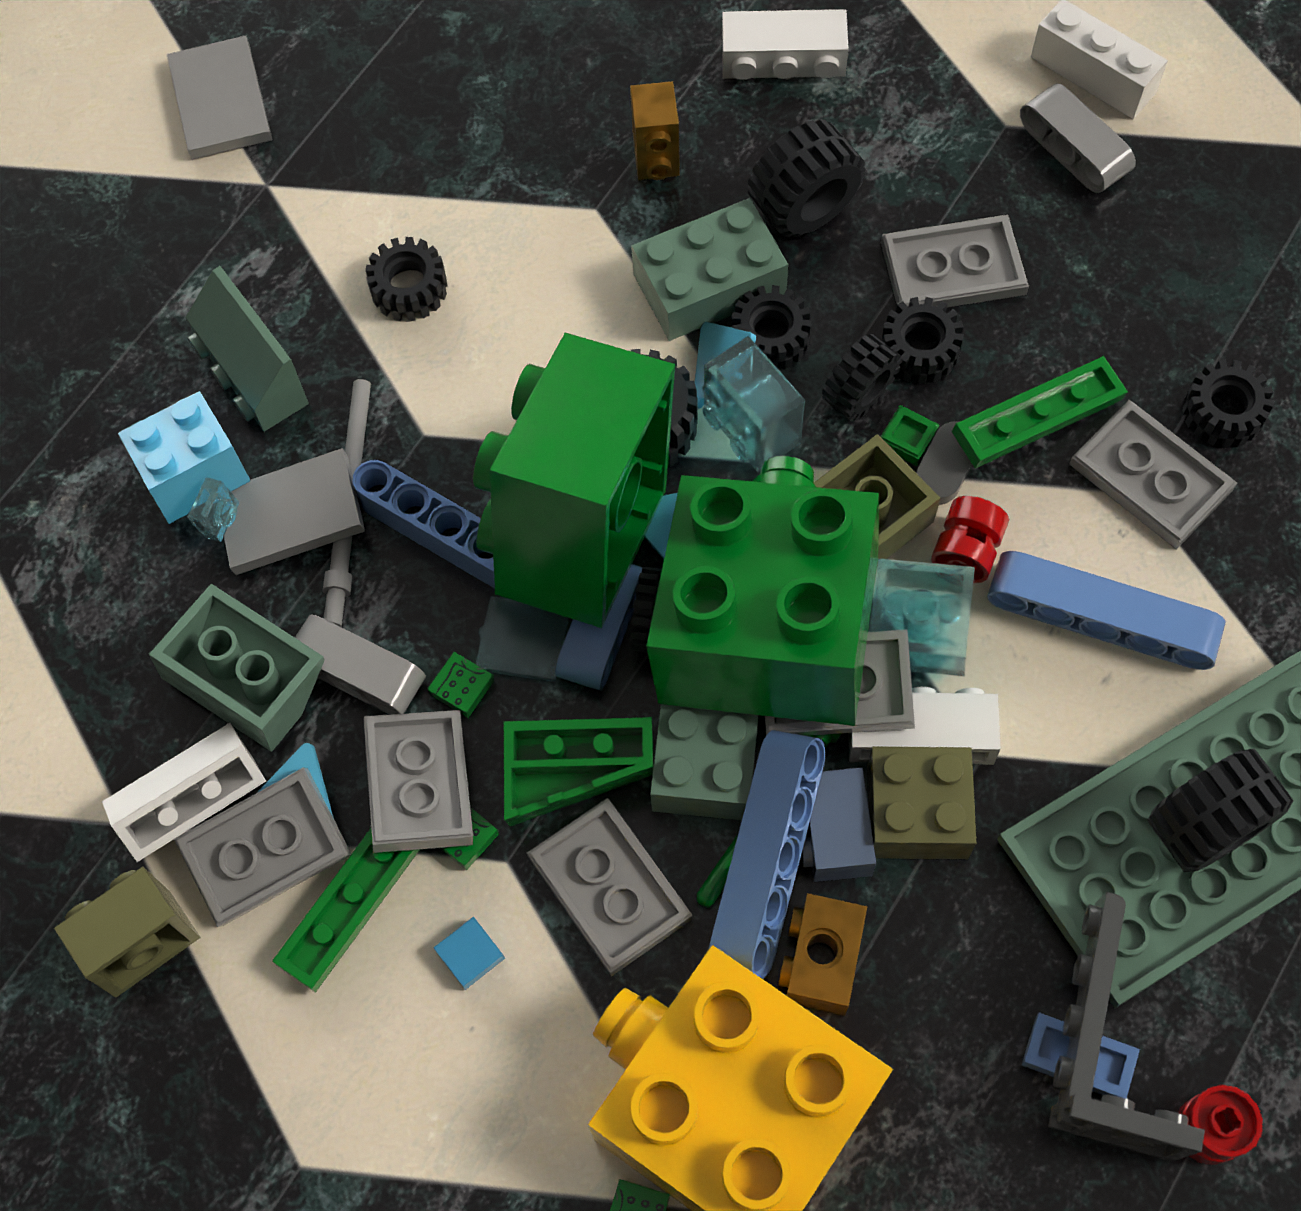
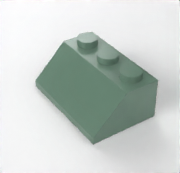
M219 266L212 270L186 316L193 332L187 338L201 360L208 356L212 360L214 366L210 367V370L222 389L225 391L231 387L237 394V397L233 398V402L244 419L248 422L254 418L265 432L309 403L290 357L222 267Z
M213 584L208 586L149 653L153 664L163 680L227 723H231L233 727L271 752L302 716L325 661L321 654Z

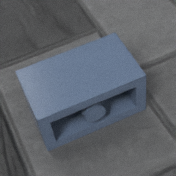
M862 768L822 771L807 830V837L805 838L801 854L803 868H812L813 882L869 877L873 875L876 858Z

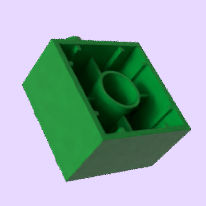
M565 332L546 368L533 364L525 366L517 381L512 399L511 414L512 418L517 421L509 436L495 431L487 434L479 449L473 473L474 487L491 493V499L487 503L479 523L477 548L493 554L495 595L599 628L603 627L661 499L666 492L675 364Z
M789 456L773 457L765 461L760 475L755 477L753 481L681 475L646 646L658 704L855 726L878 563L879 493L818 488L814 484V471L812 467L798 458Z

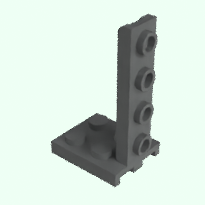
M1106 892L1095 902V905H1088L1083 919L1082 934L1089 936L1086 954L1078 955L1073 971L1072 983L1079 986L1076 1005H1069L1064 1019L1063 1035L1069 1036L1070 1039L1066 1057L1060 1056L1055 1067L1053 1087L1059 1088L1060 1092L1058 1103L1052 1106L1048 1127L1168 1161H1175L1202 1152L1205 1130L1189 1126V1118L1187 1116L1167 1110H1156L1155 1116L1134 1110L1135 1103L1133 1101L1112 1095H1102L1101 1101L1091 1099L1126 907L1125 900L1120 895Z

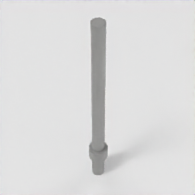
M363 379L353 382L345 452L349 458L352 476L356 468L362 463L371 383ZM353 536L333 542L330 570L324 574L322 590L326 594L324 619L342 627L345 597L349 596L351 592L352 575L348 570Z

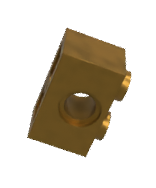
M673 81L630 86L633 142L638 180H662L667 177L680 176L679 122Z
M808 893L804 908L794 906L788 936L798 938L795 956L784 955L778 986L788 988L787 996L804 1007L845 1016L849 1007L867 906ZM815 943L827 944L834 951L835 959L828 964L815 963L809 957L807 949Z

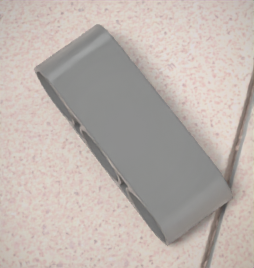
M1054 84L1021 107V122L1029 134L1092 192H1103L1134 169L1136 160L1129 145L1065 86Z
M309 615L295 637L324 657L325 661L318 679L390 715L405 713L426 678L424 672L413 663L317 615Z

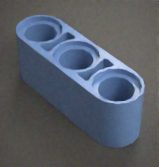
M631 565L602 628L573 619L558 657L555 671L556 677L599 691L603 690L634 612L633 605L634 600H636V587L639 584V575L643 567Z

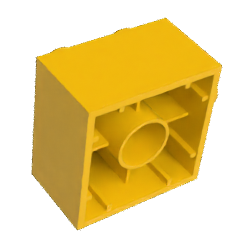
M712 945L669 1008L651 995L642 1001L641 996L627 988L622 989L610 1003L596 1025L593 1036L605 1047H611L608 1057L626 1070L588 1123V1127L597 1143L664 1192L670 1194L672 1198L690 1211H803L893 1069Z

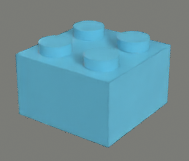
M200 391L118 433L149 492L169 524L251 481L232 444Z

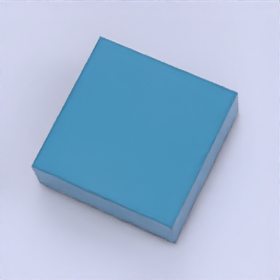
M474 917L434 947L436 953L465 990L505 959L502 952Z

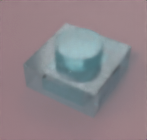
M206 477L187 518L205 538L221 542L227 528L235 521L237 507L240 502L222 481Z

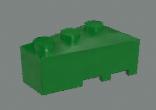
M652 717L504 721L505 822L511 827L652 776L654 769Z

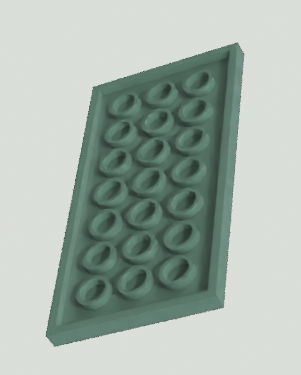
M1301 650L1005 830L997 838L1077 955L1086 954L1089 936L1082 934V924L1088 905H1095V902L1106 892L1120 895L1125 900L1126 907L1109 1001L1114 1008L1125 1003L1301 890ZM1256 749L1294 800L1288 812L1261 833L1216 862L1199 871L1183 872L1147 820L1151 812L1168 795L1210 766L1238 751Z

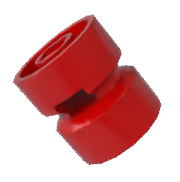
M959 496L954 499L944 523L945 531L940 533L931 556L933 565L940 572L960 581L969 583H982L986 581L997 555L995 548L1001 545L1010 520L1008 514L1000 506L980 497Z
M1219 1085L1208 1088L1189 1099L1178 1111L1179 1114L1189 1118V1126L1205 1130L1202 1152L1189 1156L1199 1163L1216 1165L1242 1156L1257 1145L1262 1135L1263 1119L1258 1105L1249 1094L1237 1087Z

